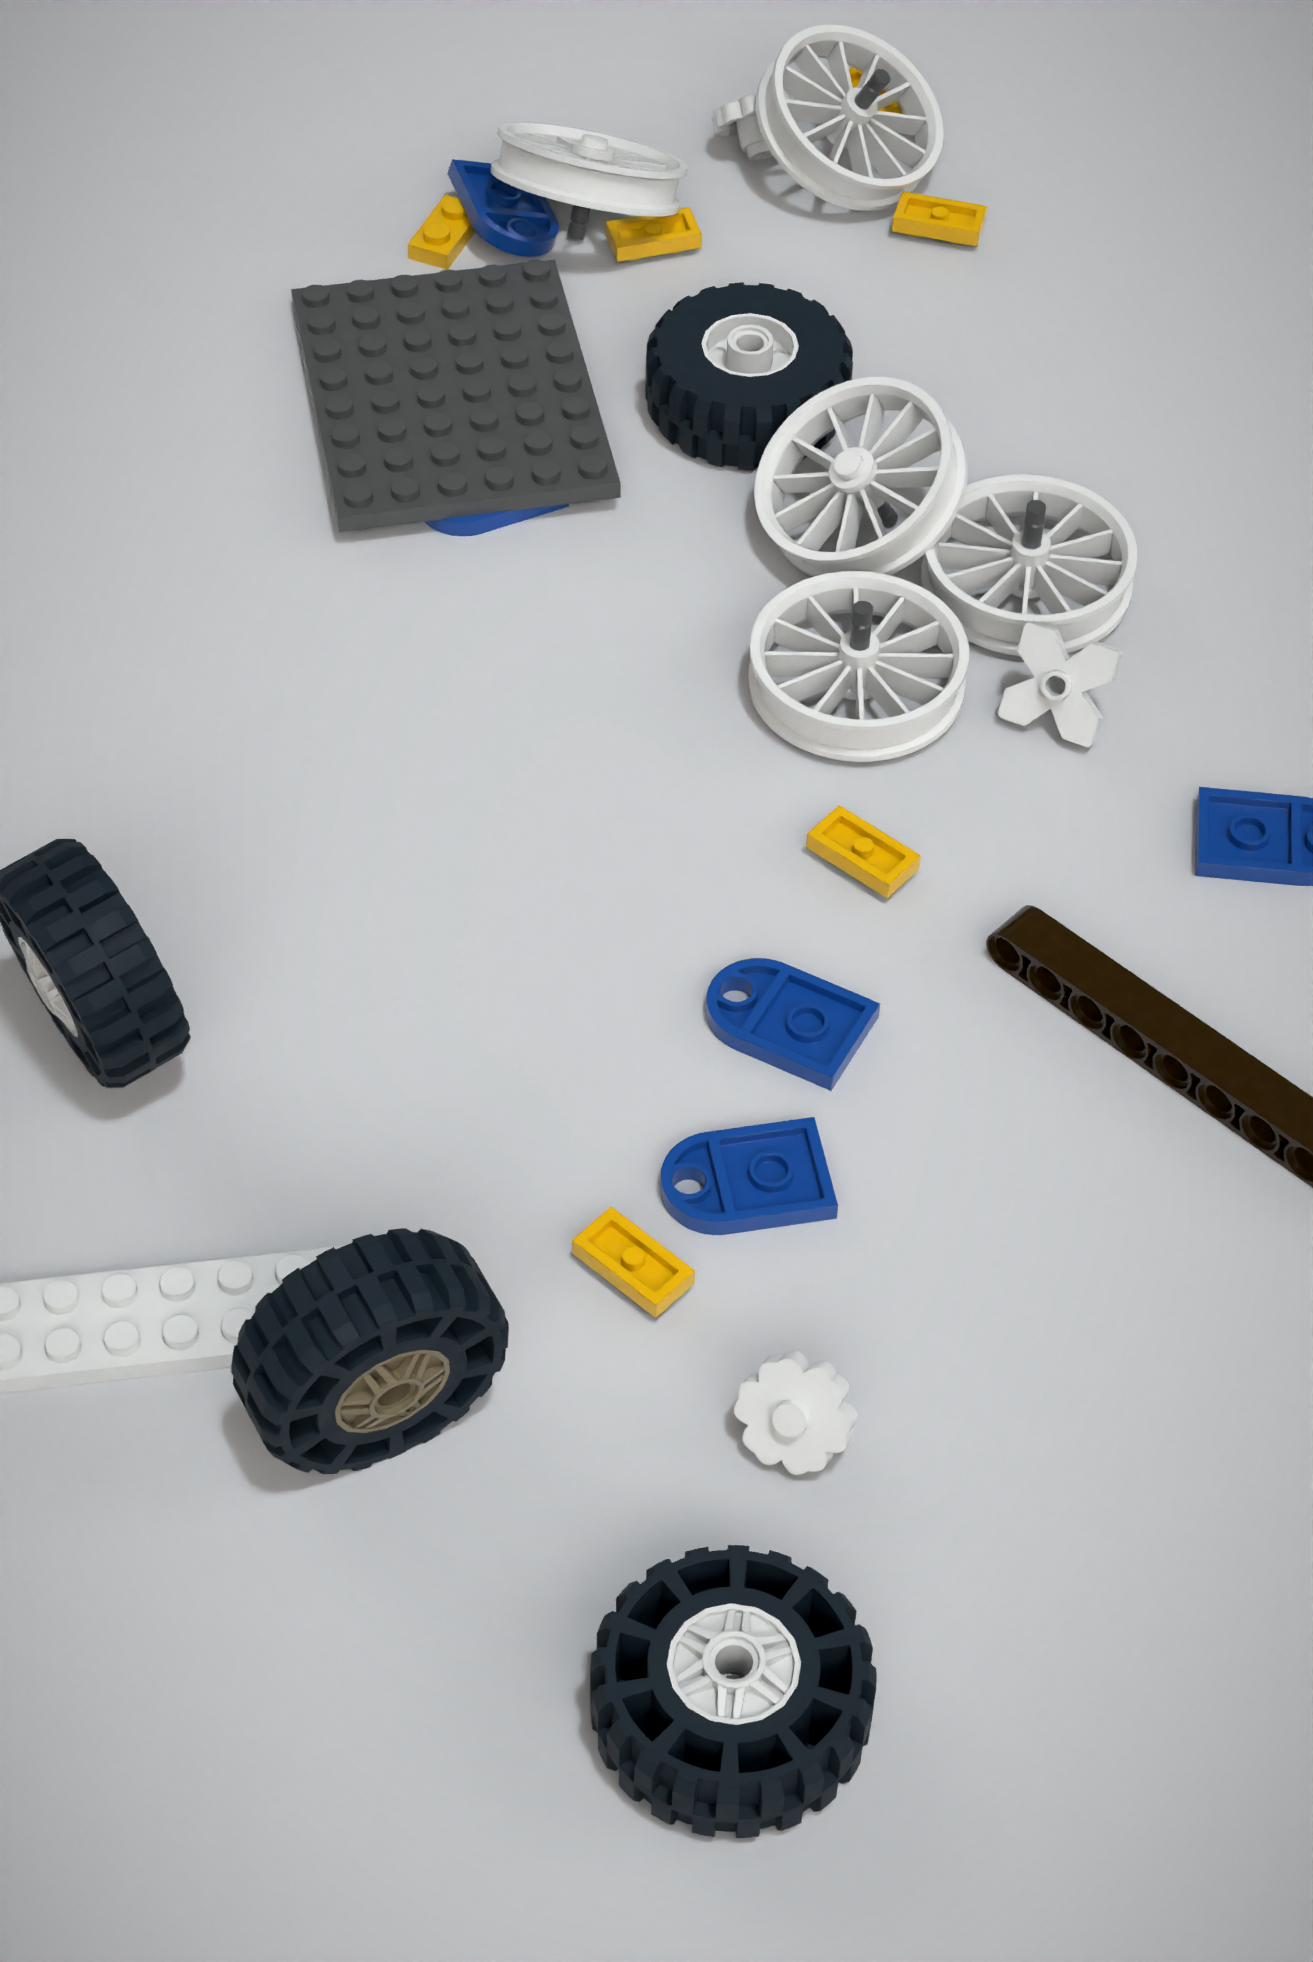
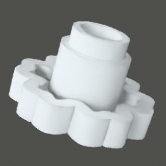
M784 91L785 99L796 100L795 96ZM756 93L746 95L740 98L739 101L724 104L713 112L712 121L716 135L728 137L738 134L741 149L743 152H747L749 161H759L774 157L764 141L757 121Z
M791 1351L784 1355H771L761 1364L758 1373L749 1375L739 1387V1399L735 1404L734 1414L741 1422L748 1425L742 1435L744 1445L752 1452H755L759 1461L765 1465H773L782 1460L785 1468L793 1475H800L807 1471L816 1472L823 1470L833 1457V1453L844 1451L853 1438V1427L857 1422L858 1413L852 1405L844 1401L850 1390L848 1381L840 1374H837L836 1369L828 1361L821 1360L810 1366L806 1357L799 1351Z

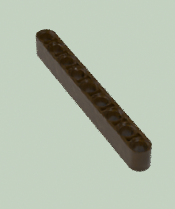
M1026 905L988 936L986 940L988 953L1001 969L1313 1188V1097L1035 906Z

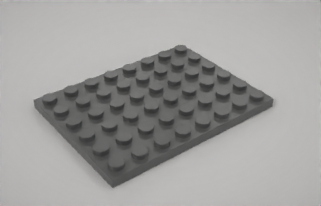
M555 259L544 261L530 260L526 263L487 265L474 269L443 270L438 273L412 276L398 275L394 278L368 281L354 280L350 283L324 286L310 285L306 288L291 289L292 304L339 532L621 498L620 479Z

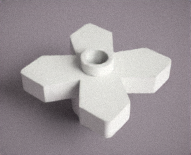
M1035 621L1025 624L1017 651L1034 677L1005 688L998 716L1026 726L1051 710L1062 739L1085 747L1093 745L1097 740L1103 716L1090 698L1089 693L1091 689L1116 679L1123 657L1122 650L1099 642H1093L1075 655L1068 656L1058 629ZM1057 676L1061 677L1065 682L1066 687L1064 691L1057 684Z

